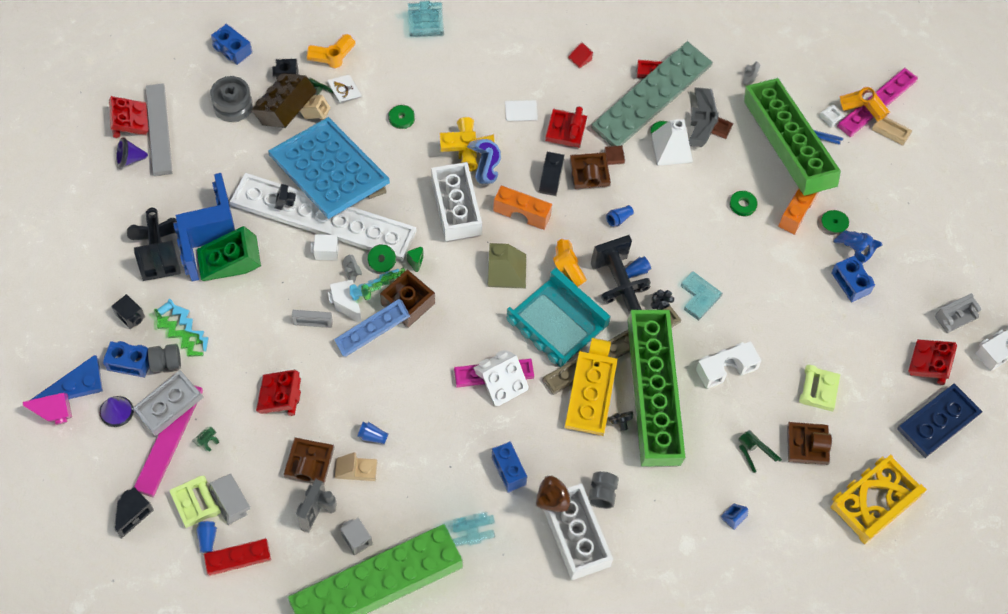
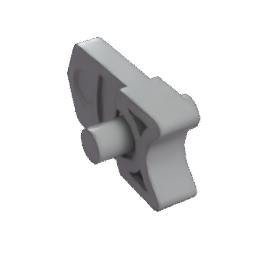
M757 61L753 65H746L743 84L750 85L755 81L760 68V64Z
M353 255L345 256L343 265L348 280L353 279V282H355L356 277L362 275L361 269Z

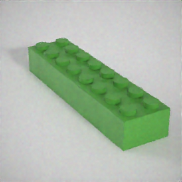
M779 78L746 86L744 103L802 194L805 196L838 187L841 170Z
M631 310L627 322L641 467L681 466L686 456L670 310Z
M442 524L289 596L288 599L295 614H368L462 569L463 559L445 524Z

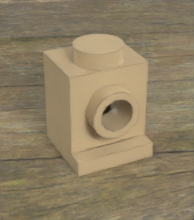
M323 95L312 96L300 112L305 119L320 118V120H324L330 110V106Z

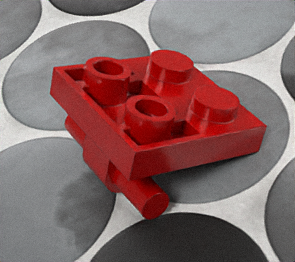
M111 96L109 99L110 129L113 130V137L119 138L120 131L147 135L146 102Z
M580 106L576 107L575 113L553 109L545 141L580 148L587 122V115H582L583 108Z
M917 339L908 370L910 376L938 378L937 384L945 385L946 379L950 377L955 358L956 342Z
M297 370L264 374L256 411L263 414L288 410L287 415L295 416L296 407L301 395V390H299L301 384L300 373Z

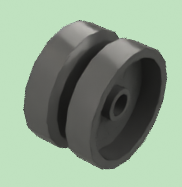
M226 76L218 79L212 85L210 95L214 112L218 118L226 122H239L251 114L253 102L249 85L245 80L236 76Z

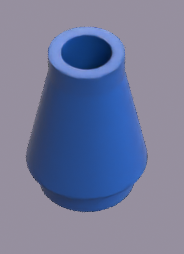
M630 205L612 209L606 214V220L610 226L618 227L634 214V210Z
M643 256L638 257L625 269L630 279L647 274L651 270V265L648 259Z
M363 422L357 437L362 438L361 440L385 445L389 433L384 432L370 422Z
M198 522L196 532L200 553L213 552L217 531L215 522Z

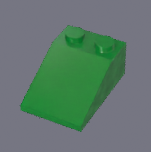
M244 226L197 248L202 281L242 275L261 267L257 236Z

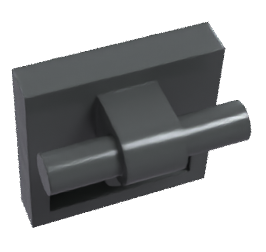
M315 479L313 485L310 484L305 493L306 499L304 503L299 504L296 511L301 530L307 533L310 532L321 507L327 509L329 513H334L337 505L336 498L332 492H325L323 482Z

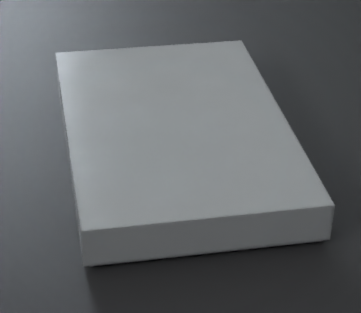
M179 370L132 409L151 432L157 436L204 397L182 371Z

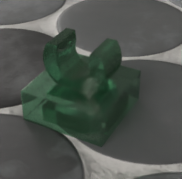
M211 426L206 427L192 440L197 447L203 446L206 451L212 450L208 446L210 440L215 444L219 443L218 438L213 436L217 432Z

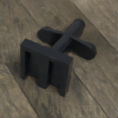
M151 207L146 211L147 226L134 224L127 229L129 239H148L149 245L134 247V254L143 281L181 274L173 240L166 242L161 240L163 236L176 233L173 223L177 222L176 218H169L159 224L158 210Z
M626 235L594 246L590 264L593 270L608 266L618 286L601 295L602 301L609 304L614 302L617 296L622 295L630 314L631 310H642L634 290L644 292L651 287V282L649 278L630 282L622 260L628 258L632 243L630 235Z

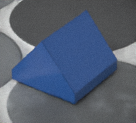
M734 503L722 514L721 518L735 530L748 517V508Z

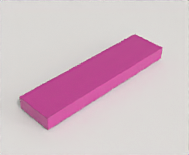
M532 358L518 360L525 379H534ZM477 365L454 367L456 388L485 384L484 379L475 373L474 367Z

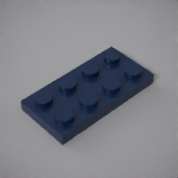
M953 383L902 423L897 430L926 459L976 419L983 411Z

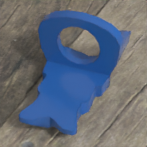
M847 230L843 231L842 234L833 240L834 243H844V245L854 249L855 257L862 264L868 261L876 249L883 245L882 242L874 240L868 233ZM868 246V252L865 256L861 251Z

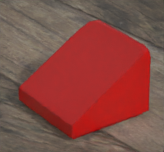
M581 42L568 58L580 69L592 60L593 51Z

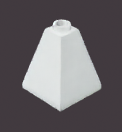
M684 119L670 120L652 133L657 166L693 162Z

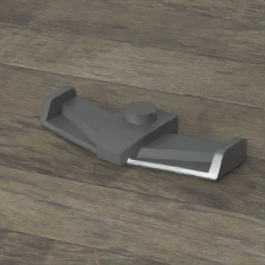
M695 87L694 92L698 108H692L690 126H695V129L689 138V145L703 147L707 143L714 125L718 122L719 112H717L713 90Z

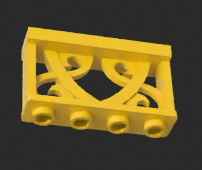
M891 454L887 458L882 456L876 461L875 468L872 470L870 468L866 469L860 475L862 478L858 482L854 479L846 487L848 489L846 492L842 493L840 491L832 498L834 502L830 508L851 527L864 545L917 501L927 490L922 484L919 485ZM884 469H890L895 474L896 479L894 483L890 482V473L888 477L882 475ZM876 475L877 480H870ZM900 480H901L910 490L906 489L905 487H903V486H901V485H898V483L900 482ZM880 488L889 490L886 495V502L890 510L887 511L880 506L867 507L868 489ZM859 489V495H858V496L855 495V494H853V493H855V492ZM892 492H895L894 496L898 497V502L891 499ZM852 500L854 505L849 507L852 509L859 508V512H849L845 508V501ZM877 511L880 517L876 518L873 513L869 514V512ZM861 516L867 530L857 521V517Z

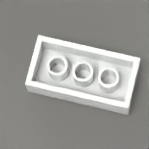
M468 163L431 168V180L445 241L482 235V220Z
M582 483L567 488L570 495V506L567 511L552 512L544 510L571 581L609 568L613 561Z

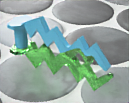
M401 268V271L399 269L387 271L385 274L379 275L380 278L360 284L358 287L352 284L349 286L350 295L354 301L359 299V296L369 300L371 292L380 290L383 285L390 284L389 280L398 278L406 270Z
M168 299V302L160 308L154 309V313L157 316V328H169L168 338L182 337L181 349L188 348V357L204 355L203 352L193 351L195 341L189 340L190 337H197L196 345L203 343V350L206 352L209 338L203 337L204 331H192L193 319L187 318L189 310L176 306L171 299ZM173 309L172 315H181L179 325H186L185 330H176L177 321H168L169 316L162 315Z

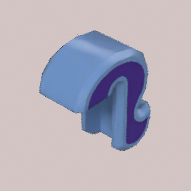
M488 139L470 142L467 148L481 153L475 175L477 182L480 184L495 182L498 172H494L493 169L501 160V151L498 145Z

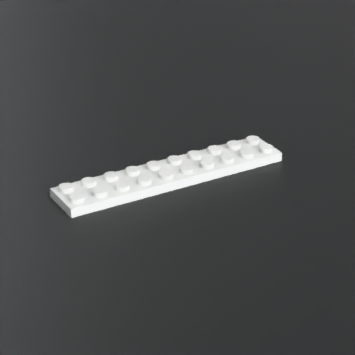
M248 173L244 174L230 200V204L233 207L320 235H338V241L369 251L379 244L388 245L394 250L396 259L400 261L404 260L416 234V227L351 206L328 219L303 191L288 187V192L296 194L293 206L284 205L282 210L275 209L276 195L281 184Z

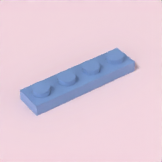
M398 299L334 340L342 355L346 357L403 322L410 315L402 300Z

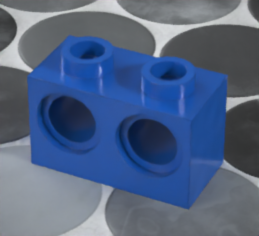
M227 23L211 35L213 48L223 53L229 61H233L237 65L253 53L251 42Z
M855 255L836 263L831 272L851 303L870 295L875 287L873 278L867 274L863 264L858 261Z
M110 341L103 364L107 371L145 378L150 366L148 348L143 345H129L123 341ZM123 354L121 357L115 358L117 355Z
M511 441L492 448L491 458L507 492L526 486L527 474Z

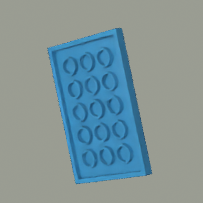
M329 117L268 150L269 156L328 219L390 183L389 177Z

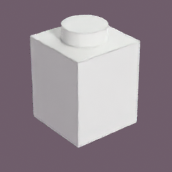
M315 234L314 242H311V253H314L315 260L338 261V235Z

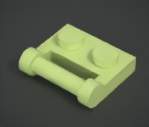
M806 365L805 383L799 402L833 412L840 374L818 369L813 365ZM813 377H818L816 395L813 398L810 396Z
M205 476L197 477L169 490L186 528L221 513L219 506L215 504L206 485L207 479ZM199 488L208 509L201 510L193 489Z

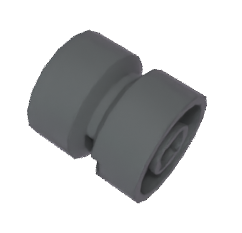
M169 344L163 349L161 346L148 348V358L152 372L164 371L166 367L169 370L181 369L178 344Z
M602 471L593 473L592 489H590L588 498L592 506L602 509L614 507L616 498L614 491L618 487V476Z

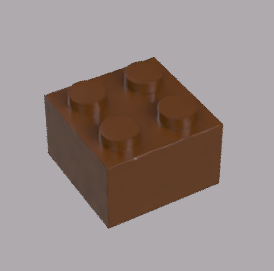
M408 269L380 293L381 305L383 307H387L398 299L402 300L410 315L402 323L408 328L435 304V292Z

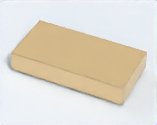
M887 117L878 122L876 121L872 128L873 131L904 146L913 131Z

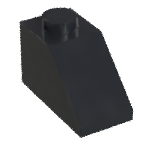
M547 151L539 193L557 196L564 165V154Z
M135 487L125 491L117 501L114 529L121 539L154 511L151 503Z

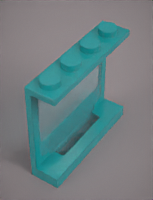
M555 268L550 272V279L514 310L511 307L507 308L506 318L509 324L516 326L526 339L529 338L539 351H543L553 364L562 367L583 349L592 338H595L609 325L611 316L562 272Z

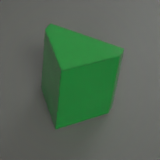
M423 247L407 251V262L415 272H418L424 258Z

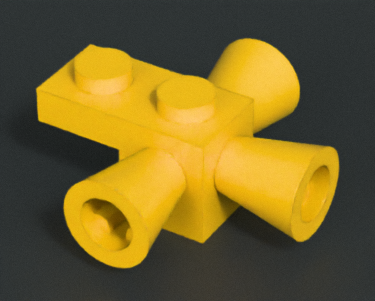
M462 117L457 120L459 132L440 133L441 152L458 151L461 163L467 162L471 172L478 168L476 161L477 152L467 148L468 144L479 139H488L495 143L494 134L476 138V131H473L474 120L470 117Z

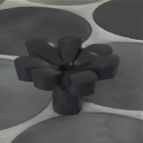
M661 289L655 292L652 297L653 302L650 304L652 309L663 310L671 306L669 303L674 302V297L671 296L672 292L669 290L664 292Z
M633 411L623 412L621 415L615 413L608 417V420L612 424H619L620 431H625L628 429L627 421L633 419Z

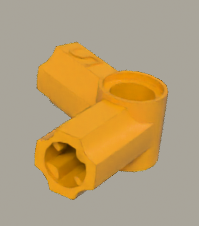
M346 33L334 45L329 47L310 45L307 50V60L327 63L331 68H338L343 63L342 59L356 45V42L352 36Z
M864 87L859 91L840 96L843 111L866 106L877 122L884 119L890 113L871 87ZM866 93H872L871 99H863Z
M563 238L558 240L555 247L556 256L553 257V261L558 270L563 272L578 287L586 282L587 278L578 265V259L573 252L570 240H564Z

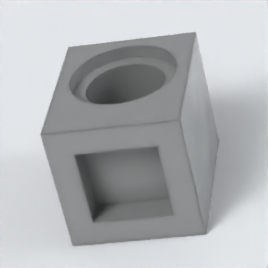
M359 518L345 522L342 528H340L342 537L354 555L373 545L372 537Z

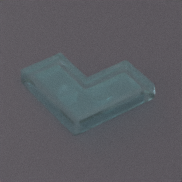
M694 271L681 283V287L694 296L684 307V310L698 321L723 294Z

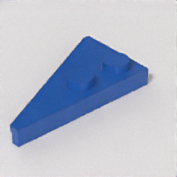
M97 355L83 362L30 400L60 393H66L69 399L103 392Z

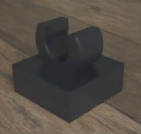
M280 185L276 195L275 209L282 210L284 205L293 206L296 194L288 192L289 185Z

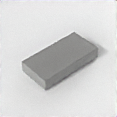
M292 310L294 325L332 327L333 319L331 312Z

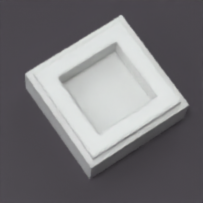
M832 105L822 111L819 117L832 128L841 122L845 115L836 106Z

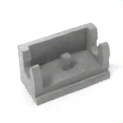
M971 293L940 308L935 318L946 333H949L978 319L979 315L977 312L981 311V307Z
M232 474L210 482L211 496L216 505L219 506L228 525L247 515L246 511L250 509V506Z

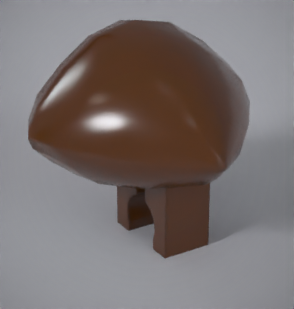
M546 476L538 489L536 507L552 512L567 511L570 506V495L567 487L558 478Z

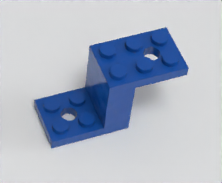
M222 173L214 174L215 182H212L217 206L176 214L177 222L173 223L178 237V247L181 251V262L184 266L185 274L190 275L191 281L199 280L193 248L201 247L235 230Z

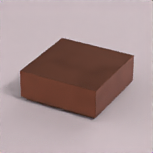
M718 117V122L714 125L711 134L727 139L733 122Z
M623 145L605 147L604 151L606 152L608 165L625 164Z

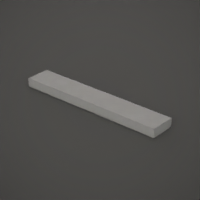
M164 83L146 85L154 176L173 174Z

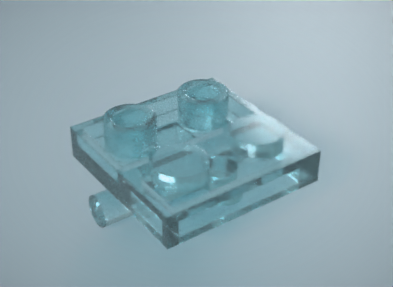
M420 1V3H408L410 37L444 36L442 2Z
M487 512L473 514L474 519L467 520V516L453 519V523L449 524L450 533L464 530L466 532V536L453 539L455 546L465 544L470 546L479 544L482 540L495 538L493 529L479 532L478 528L494 524V516L488 515Z

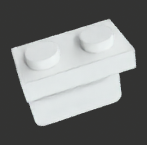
M508 350L500 351L495 357L479 362V365L474 367L476 375L484 379L493 404L496 406H500L526 392L529 388L517 355Z

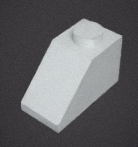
M353 279L330 284L331 292H328L329 302L334 303L335 310L357 322H361L358 300L354 301L350 295L349 286L354 284Z

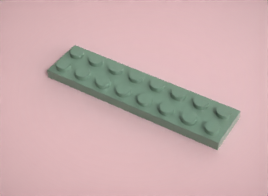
M685 42L592 124L591 128L611 146L623 145L707 71L713 62L691 43Z

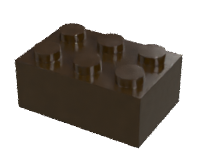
M283 73L267 89L264 96L257 100L256 105L251 110L263 126L286 128L317 91L306 75Z

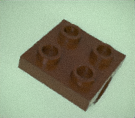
M606 152L570 155L574 189L610 186L611 180Z
M788 422V462L828 465L830 463V450L832 446L829 425Z
M294 437L284 477L314 483L315 479L325 485L334 452V445Z

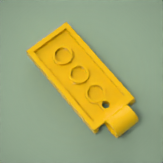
M592 338L589 353L579 351L564 428L604 436L618 360L617 358L608 357L611 341Z

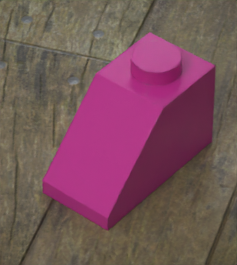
M66 393L23 402L24 407L47 421L55 422V425L66 423L68 418H72L69 398Z

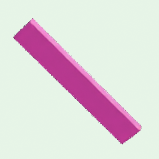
M904 68L875 93L887 107L911 87L918 77ZM861 106L839 122L837 127L851 138L874 117L866 106Z
M195 386L198 389V391L202 394L203 389L201 387ZM197 403L159 433L134 486L141 494L154 498Z

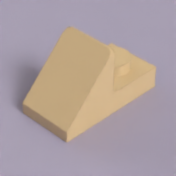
M356 452L339 457L336 461L335 479L376 481L377 459L357 458Z

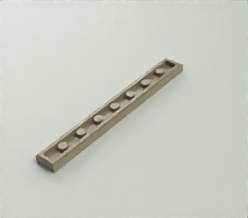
M671 306L663 309L670 310L671 327L681 323L680 317ZM628 330L608 340L611 341L608 357L618 359L630 352ZM578 358L543 377L544 383L553 395L573 384Z

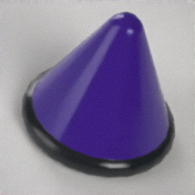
M125 137L119 140L116 153V161L119 168L148 157L147 152L128 141Z
M123 396L110 397L100 407V418L108 426H123L133 416V404Z

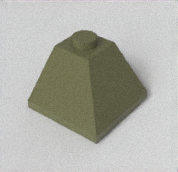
M490 243L488 287L526 289V254L510 244Z

